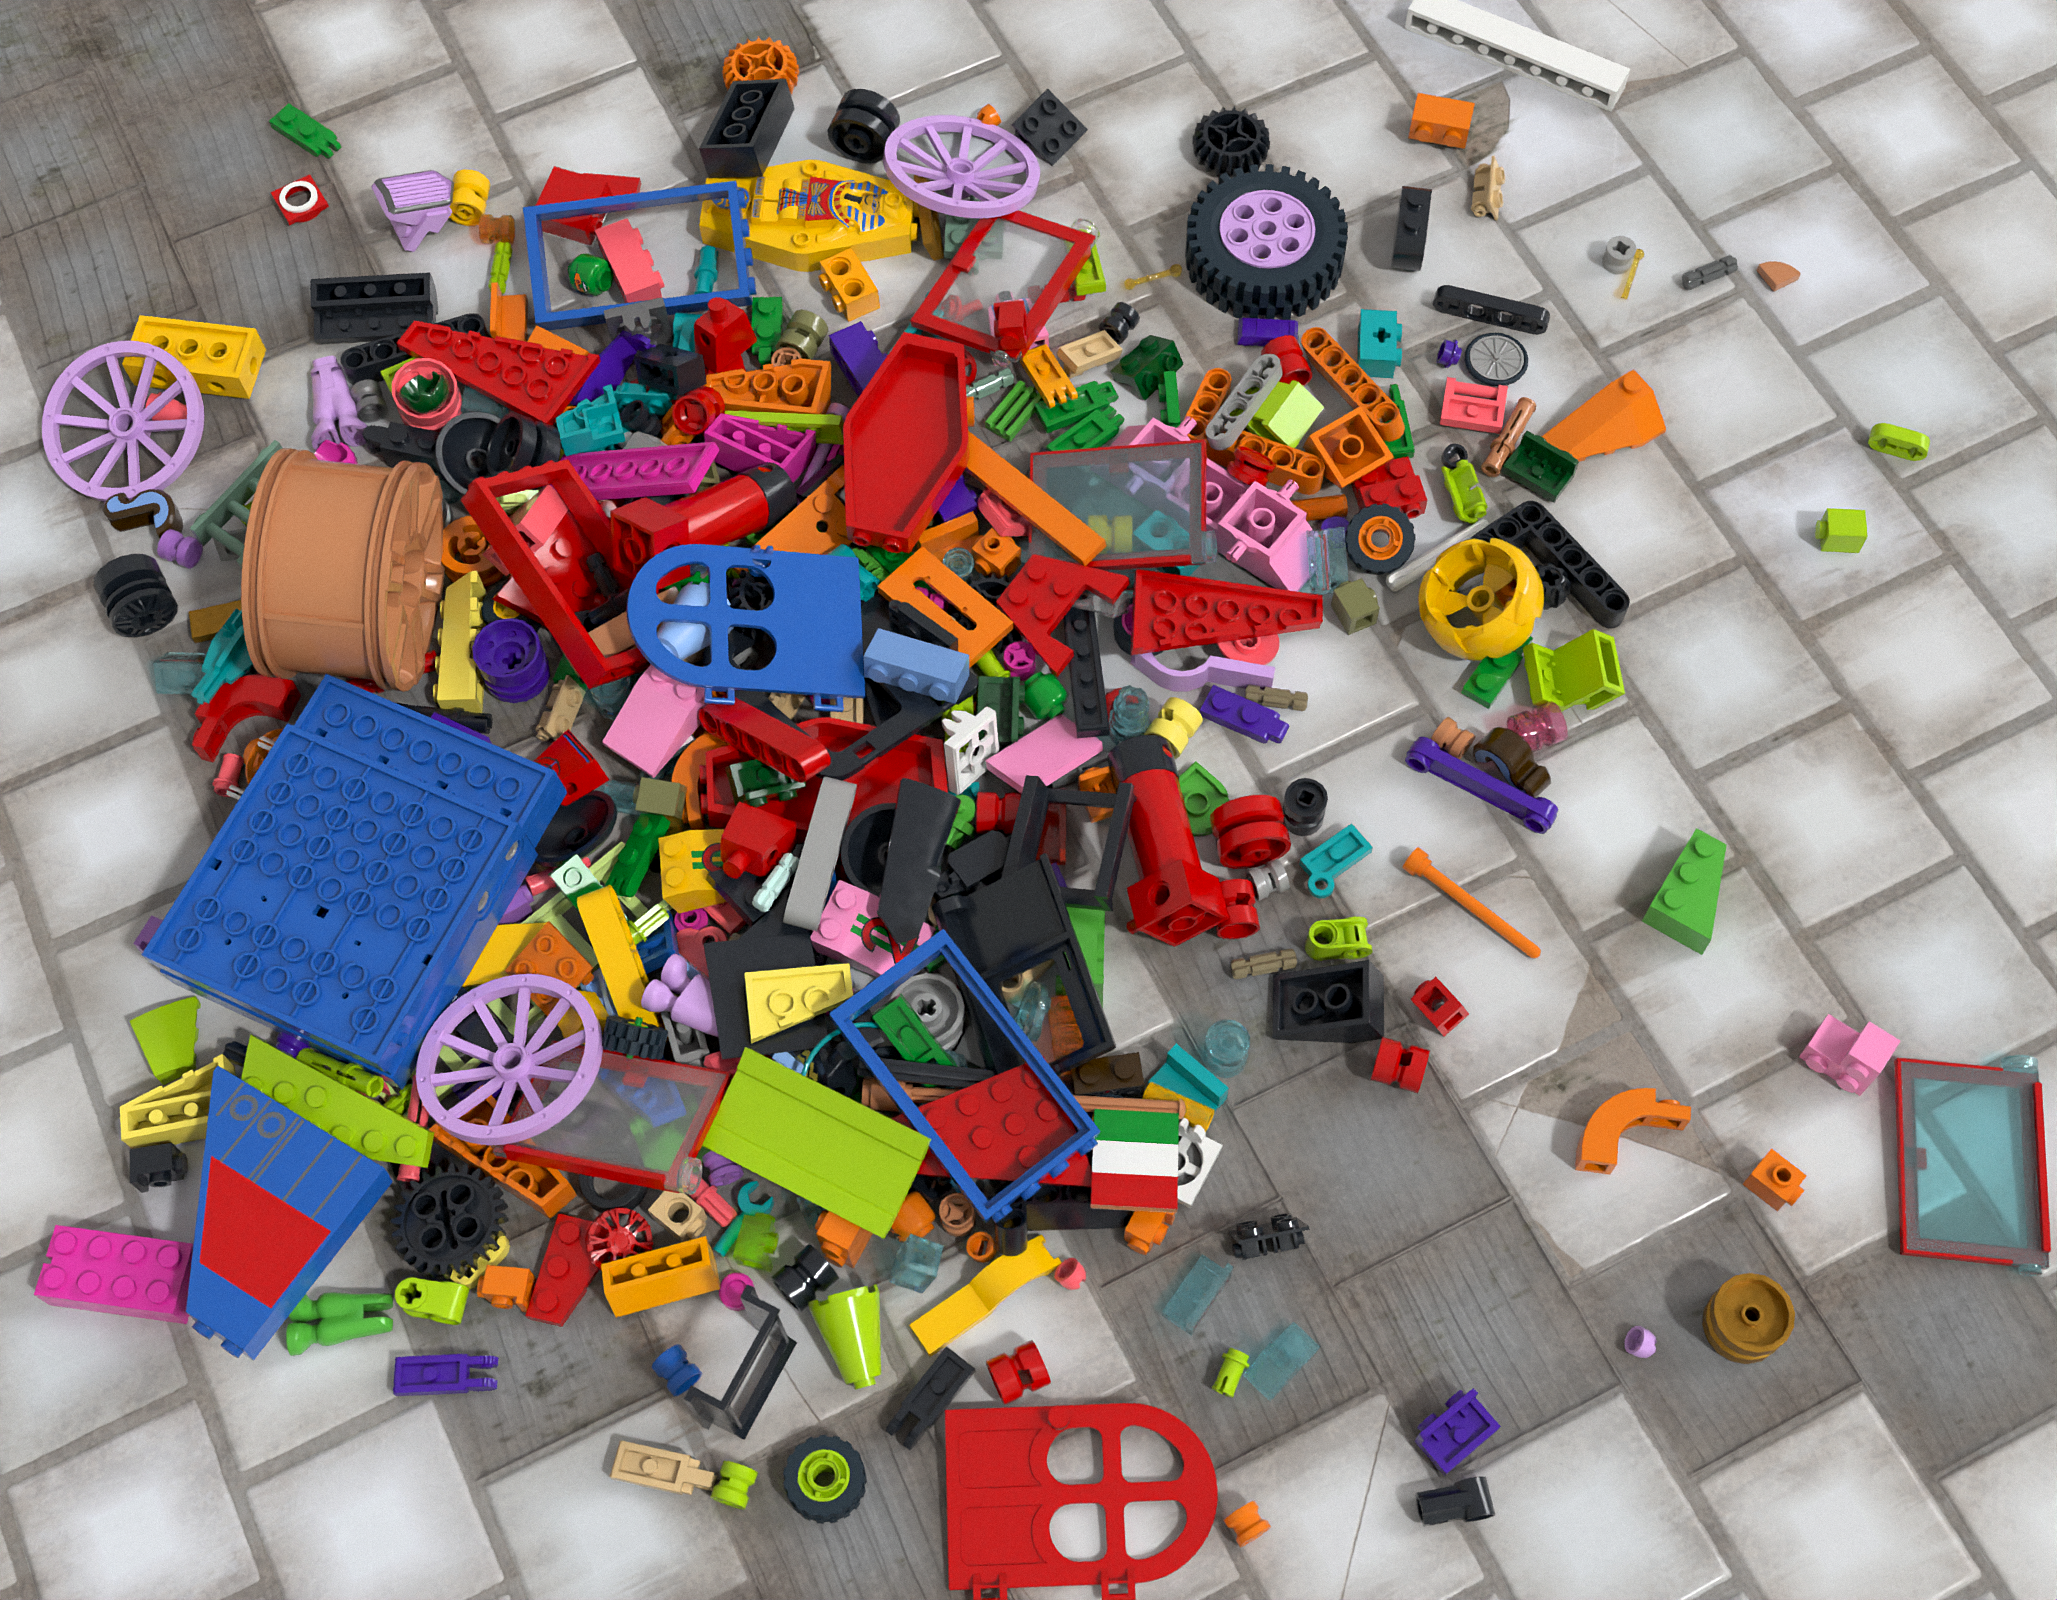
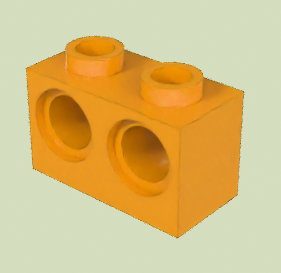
M852 248L820 261L821 275H818L819 282L825 292L830 291L832 303L838 313L842 312L848 322L880 308L878 289Z

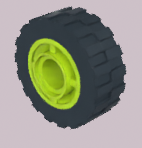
M819 1435L817 1438L811 1437L806 1439L805 1443L799 1444L794 1448L795 1451L792 1455H789L787 1466L784 1468L783 1484L789 1502H791L797 1513L800 1512L809 1521L814 1520L816 1523L824 1524V1522H838L837 1520L843 1517L845 1519L853 1509L856 1510L858 1508L860 1499L864 1498L867 1477L861 1456L857 1450L853 1449L852 1444L848 1441L844 1442L840 1437L834 1435L833 1437ZM831 1472L835 1475V1479L829 1486L821 1487L815 1483L819 1474Z

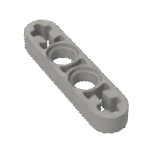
M1265 354L1258 357L1205 429L1211 448L1224 450L1234 444L1281 379L1283 371L1278 356ZM1249 388H1260L1259 391L1254 394H1245V391ZM1235 409L1244 410L1243 413L1238 416L1229 415V413Z

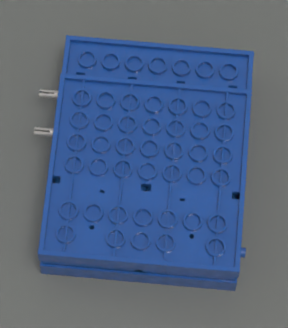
M326 674L294 726L287 723L276 741L265 736L260 737V740L273 745V747L258 741V746L268 750L269 753L245 790L234 785L229 786V789L242 794V796L227 790L228 796L238 800L237 804L141 955L152 965L161 968L160 972L172 983L279 1033L288 1034L307 1046L346 1064L354 1063L364 1069V1071L380 1076L385 1082L403 1090L417 1065L418 1055L427 1033L439 1016L450 1006L473 969L537 858L538 854L535 851V847L566 796L567 791L557 773L550 768Z

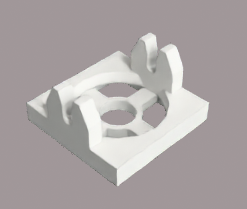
M985 707L976 716L966 711L954 710L951 712L954 721L946 718L942 720L944 730L948 735L952 736L944 743L949 791L956 795L961 794L988 769L985 760L999 752L996 711L989 707ZM983 729L985 737L979 740L978 733ZM969 742L966 752H959L960 748ZM979 746V751L977 755L974 756L973 752Z
M1183 1117L1179 1119V1136H1182L1178 1144V1154L1183 1156L1185 1166L1178 1171V1176L1185 1173L1194 1179L1185 1185L1178 1186V1203L1191 1208L1223 1145L1205 1137L1206 1132L1200 1125L1197 1124L1194 1128L1190 1127L1188 1119ZM1192 1142L1201 1154V1168L1189 1163V1157L1186 1152Z

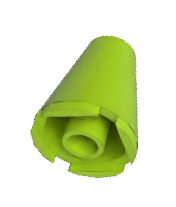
M877 1284L869 1288L864 1286L827 1296L828 1299L819 1302L818 1299L808 1302L809 1311L845 1383H853L855 1390L875 1385L874 1377L881 1375L880 1291Z

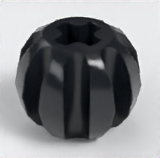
M1545 563L1544 566L1537 564L1534 567L1540 575L1544 589L1543 610H1548L1549 607L1558 608L1566 601L1570 594L1571 581L1568 579V573L1563 568L1555 567L1554 563Z

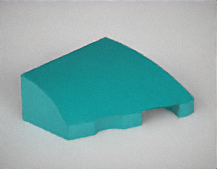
M612 384L603 387L604 394L594 401L590 402L586 398L578 403L577 407L573 410L566 411L556 417L561 444L566 456L626 441Z

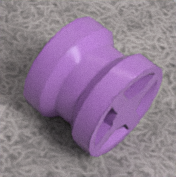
M712 1150L702 1157L704 1166L709 1168L710 1171L708 1179L711 1186H724L737 1181L744 1175L741 1165Z

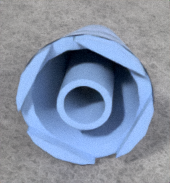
M689 582L680 590L673 604L709 605V584L701 582L699 585L692 584L693 582ZM667 621L662 622L657 631L658 639L664 647L681 660L710 645V630L703 624ZM734 627L728 628V634Z

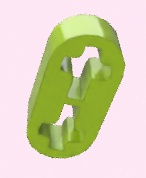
M1878 423L1871 429L1868 444L1878 452L1906 460L1920 461L1927 457L1930 439L1925 434L1888 423Z

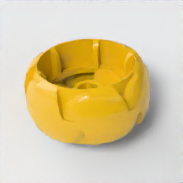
M1475 538L1467 539L1443 551L1436 558L1435 566L1423 576L1418 593L1420 617L1428 633L1448 653L1471 661H1480L1487 656L1500 658L1520 647L1532 634L1535 618H1541L1544 607L1542 580L1530 559L1516 546L1497 538H1491L1490 542ZM1484 573L1483 585L1473 588L1467 596L1457 592L1466 581ZM1515 578L1517 586L1511 601H1507L1504 607L1495 592L1504 588ZM1468 606L1481 626L1468 625L1466 628H1455L1446 616Z

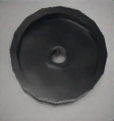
M852 89L845 92L840 100L827 130L828 139L837 151L853 161L864 164L877 163L883 160L888 137L900 125V114L886 97L866 89Z
M510 412L505 415L497 424L488 445L486 460L491 476L494 477L504 471L509 473L519 471L526 466H541L551 460L558 462L561 448L559 431L552 425L533 421L532 418L519 413ZM542 487L533 488V489H531V490H537V489H540V488H542Z

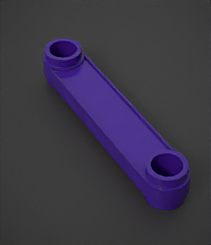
M1418 737L1407 752L1405 762L1413 770L1420 773L1430 772L1523 820L1524 825L1535 833L1545 834L1557 818L1558 807L1552 801L1543 797L1533 798L1440 750L1439 745L1427 737Z

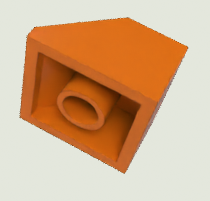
M1361 406L1309 435L1303 445L1305 452L1322 459L1325 465L1324 477L1340 489L1394 458Z

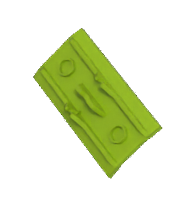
M745 1047L737 1066V1071L719 1106L717 1115L702 1146L881 1238H885L922 1164L931 1138Z

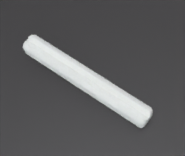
M1486 519L1477 521L1388 574L1385 581L1386 585L1391 591L1396 592L1422 577L1435 566L1436 558L1443 551L1456 543L1471 539L1474 534L1489 525Z

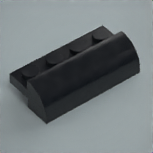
M430 272L310 279V307L314 311V340L317 344L375 341L406 332L414 320L431 324L436 323L438 300L434 280Z

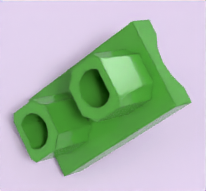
M966 795L956 796L961 800V804L946 845L956 850L960 848L966 835L974 838L977 829L968 823L976 815V804L974 800Z

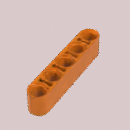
M1313 327L1306 330L1302 335L1301 343L1313 367L1353 409L1359 406L1363 408L1384 441L1390 442L1399 439L1404 433L1405 425L1396 404L1323 328Z

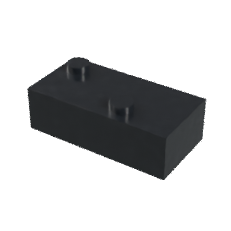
M786 79L732 82L699 147L709 178L759 177L764 175L795 109Z

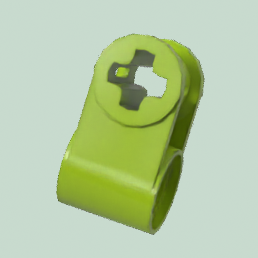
M1360 916L1316 921L1309 929L1305 941V951L1310 958L1318 961L1367 957L1373 952L1372 945L1368 944L1366 935L1368 921L1365 917ZM1315 937H1324L1329 941V944H1320L1315 940Z
M415 1277L407 1278L398 1284L395 1290V1299L397 1304L409 1316L429 1319L448 1325H461L470 1288L454 1282H437ZM417 1291H418V1292L421 1294V1297H420V1298H414V1300H413V1302H412V1304H411V1303L408 1301V1298H409V1297H415V1295H416V1293H417Z

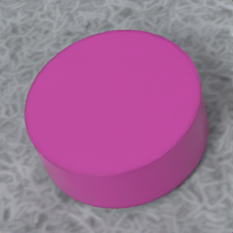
M732 1273L721 1281L719 1297L728 1309L733 1311L745 1309L740 1296L747 1284L755 1289L752 1280L747 1275Z

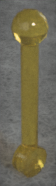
M1636 249L1621 297L1623 299L1628 298L1639 261L1644 257L1642 249Z
M1173 264L1169 270L1135 280L1128 278L1125 280L1124 286L1126 289L1132 290L1135 285L1169 275L1179 277L1182 273V267L1179 264Z

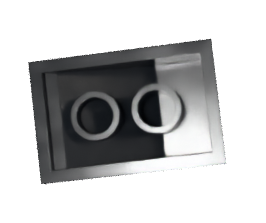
M1370 960L1273 975V1038L1275 1040L1358 1043L1379 1040L1384 1037V976Z

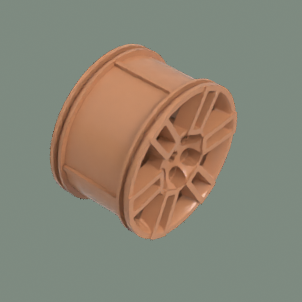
M282 448L270 458L260 477L251 505L242 563L241 604L243 629L250 659L258 673L265 677H278L281 679H290L298 672L374 680L381 689H393L402 692L408 691L418 684L425 670V653L429 652L438 604L442 600L445 566H442L441 562L443 554V515L441 504L443 494L438 476L434 474V471L427 463L401 461L394 468L334 462L318 460L308 450Z

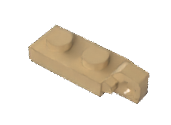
M622 1440L619 1442L610 1473L612 1480L683 1495V1493L692 1495L694 1487L713 1491L717 1476L714 1475V1472L699 1469L700 1461L692 1459L690 1455Z

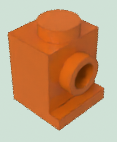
M1134 1211L1124 1231V1240L1128 1242V1247L1139 1254L1146 1255L1147 1252H1150L1154 1243L1160 1246L1169 1228L1165 1223L1172 1225L1175 1220V1213Z
M486 1265L485 1276H480L478 1281L477 1296L486 1298L488 1302H491V1306L495 1308L512 1309L513 1304H516L522 1312H527L536 1277L527 1268Z

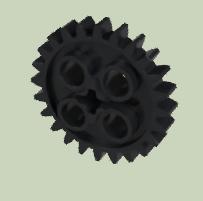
M450 1163L448 1172H444L437 1165L435 1176L433 1177L423 1171L422 1177L424 1182L419 1184L411 1180L410 1184L414 1191L412 1193H400L406 1200L405 1205H394V1209L401 1214V1217L391 1219V1223L396 1228H399L391 1234L397 1242H400L396 1249L401 1254H405L403 1259L409 1265L415 1263L414 1268L419 1273L427 1269V1273L432 1278H435L441 1270L442 1275L446 1279H450L453 1269L462 1277L465 1275V1266L468 1264L474 1270H478L477 1259L481 1257L489 1261L488 1248H500L494 1240L495 1237L506 1236V1232L499 1226V1224L509 1222L506 1214L501 1212L508 1208V1204L504 1199H500L504 1193L498 1186L494 1187L496 1182L491 1176L485 1178V1174L480 1168L472 1173V1169L468 1164H464L460 1172L454 1163ZM445 1192H447V1193H446L447 1208H448V1209L450 1210V1212L454 1215V1216H452L451 1218L449 1217L447 1208H446V1206H445V1204H444V1202H443V1197H442V1195H443V1193H445ZM471 1193L467 1202L458 1205V1200L462 1195ZM436 1204L432 1213L423 1215L427 1206ZM449 1223H451V1227H452L453 1233H454L455 1237L457 1238L458 1247H457L456 1249H453V1248H454L453 1233H452V1231L446 1226V1225L449 1224ZM477 1225V1230L472 1236L464 1237L465 1231L469 1227ZM438 1236H442L441 1243L434 1248H430L431 1241Z

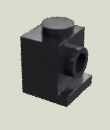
M173 1143L130 1149V1183L141 1193L149 1192V1185L151 1187H166L171 1185L172 1181L184 1180L183 1174L188 1172V1160L185 1153H182Z

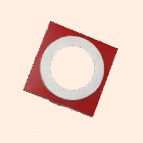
M310 174L270 192L289 225L296 222L310 221L317 217L322 210L329 208L327 201ZM296 192H311L310 200L302 206H291L286 202L287 198Z

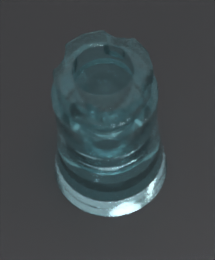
M1131 685L1125 686L1119 690L1114 700L1113 714L1109 721V737L1116 745L1132 737L1144 735L1151 724L1149 700L1142 688H1135Z

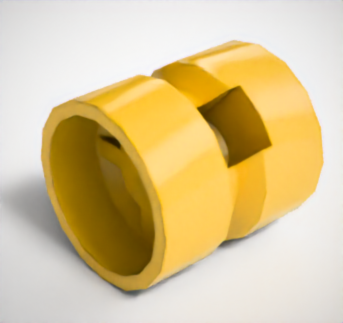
M467 169L459 170L452 179V182H454L453 201L450 205L452 214L449 218L465 226L479 225L484 219L486 202L491 186L490 181L480 172Z

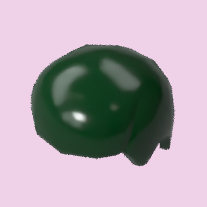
M435 371L432 372L433 379L417 375L401 388L399 397L417 414L434 412L448 398L450 385L444 375H440Z

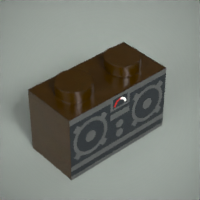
M1139 1052L1095 1058L1070 1070L1072 1090L1075 1096L1095 1097L1100 1094L1111 1093L1124 1098L1142 1099L1144 1095L1145 1084Z

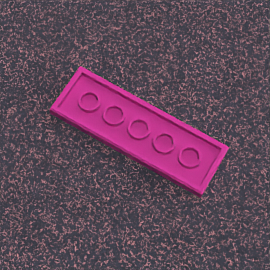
M715 442L585 452L569 456L564 454L560 461L567 459L570 461L596 500L689 494L696 492L717 456L719 448Z

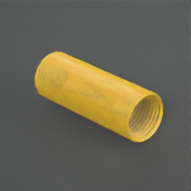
M1154 1082L1148 1084L1142 1099L1170 1101L1182 1099L1185 1105H1187L1184 1118L1188 1119L1189 1126L1193 1128L1198 1124L1205 1132L1215 1112L1214 1109L1204 1104L1202 1105L1200 1102L1198 1103L1188 1097L1186 1098V1096L1184 1097V1095L1182 1096L1172 1090L1170 1091V1089L1168 1090V1088L1166 1089L1156 1083L1154 1084Z

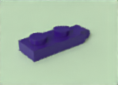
M1214 684L1200 709V714L1203 718L1263 744H1266L1268 740L1278 744L1282 743L1290 727L1288 723L1280 720L1278 712Z

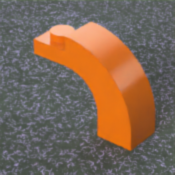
M709 732L698 737L684 750L676 763L672 775V782L687 786L682 819L684 824H690L691 830H706L704 814L701 811V794H703L707 784L700 785L699 765H706L705 752L730 745Z
M1655 1088L1632 1089L1611 1097L1594 1112L1580 1136L1576 1150L1575 1170L1610 1175L1617 1165L1618 1141L1621 1133L1636 1126H1651L1683 1131L1691 1120V1106H1683L1676 1100L1656 1102Z

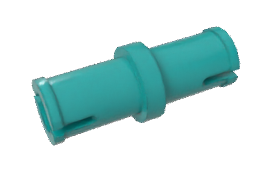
M703 246L700 249L699 265L694 272V278L696 279L694 294L713 292L714 283L718 279L716 265L719 251H716V248L713 246Z

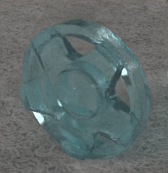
M1037 981L1033 982L1026 990L1019 1006L1021 1009L1015 1020L1031 1042H1036L1039 1039L1044 1016L1051 1006L1047 985Z

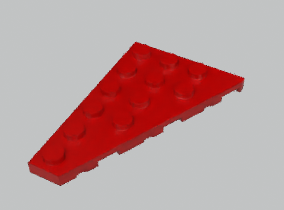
M1027 1063L918 1107L919 1111L970 1178L974 1180L985 1179L1014 1182L1076 1134L1072 1121ZM903 1114L891 1118L913 1129ZM928 1149L917 1175L950 1178ZM1077 1152L1067 1160L1070 1166L1054 1179L1049 1174L1038 1183L1091 1188L1092 1169L1086 1154L1081 1157Z

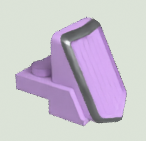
M435 170L383 177L375 180L371 186L404 250L415 252L428 231L439 233L452 214L450 205L453 201L454 182Z

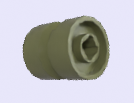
M797 310L788 323L787 330H784L776 344V351L784 347L793 348L800 353L802 359L813 360L818 351L817 347H820L829 331L828 325L820 316L811 311Z

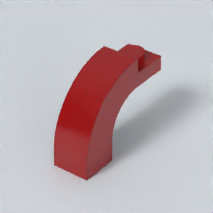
M261 674L240 677L233 684L225 683L220 687L209 704L206 702L203 705L200 704L194 713L202 726L195 731L192 746L202 760L214 763L226 737L235 725L253 716H268L288 722L301 694L293 680L265 677Z

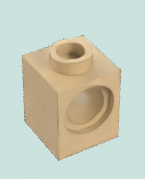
M664 1191L648 1209L652 1219L680 1242L696 1239L705 1229V1221L708 1219L704 1209L682 1191L680 1193ZM680 1210L689 1211L685 1221L681 1223L672 1221L676 1212Z

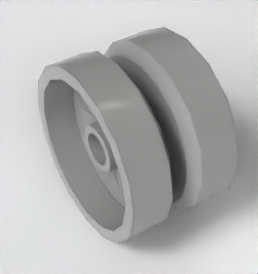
M924 973L912 976L897 987L891 999L901 993L946 1053L950 1054L956 1050L965 1033L966 1018L962 994L954 983L941 975Z

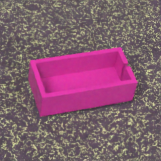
M55 1225L46 1253V1257L51 1259V1264L43 1263L34 1295L51 1306L187 1324L189 1315L186 1313L194 1244Z

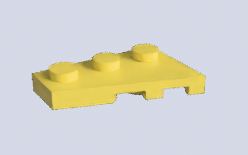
M850 964L744 973L751 1044L839 1007L853 996Z

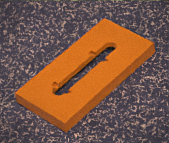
M923 546L877 586L878 593L889 602L898 600L901 603H909L957 637L958 652L969 655V669L1014 628L1012 620ZM917 580L924 581L976 625V628L971 631L966 630L919 589L917 590L913 583Z

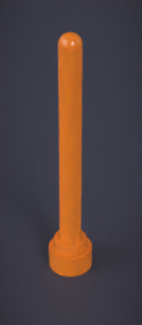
M1419 847L1411 853L1402 866L1404 870L1412 876L1416 874L1419 877H1426L1530 958L1535 959L1540 956L1541 950L1536 944L1431 865L1432 861L1428 859L1429 854Z

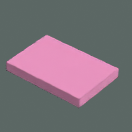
M1060 714L985 761L990 772L1022 794L1026 775L1039 776L1044 784L1048 786L1102 752L1103 745L1102 741L1096 737L1077 738L1075 723Z

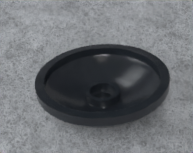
M484 412L463 413L451 419L437 436L434 448L437 469L446 484L461 496L466 494L469 490L468 485L473 480L479 477H485V479L493 477L488 471L486 459L491 436L501 420L497 416ZM471 460H476L479 463V467H474L471 464Z
M593 790L567 806L560 804L535 847L538 856L534 862L545 867H558L573 854H577L583 860L599 849L609 838L617 820V806L612 798L602 791Z
M896 803L878 804L861 812L850 823L842 840L841 861L847 878L853 886L868 891L877 897H880L886 864L884 855L888 852Z

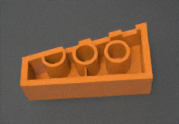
M490 1095L458 1119L472 1124L488 1126L497 1101ZM506 1113L502 1125L508 1124L511 1118L508 1113ZM437 1123L429 1128L430 1131L434 1132L433 1140L435 1143L470 1165L473 1169L477 1170L480 1168L484 1172L485 1177L491 1176L497 1185L549 1219L577 1196L571 1184L557 1169L496 1158L495 1154L498 1149H501L502 1145H480L463 1141L447 1133ZM530 1138L522 1140L520 1145L538 1148Z

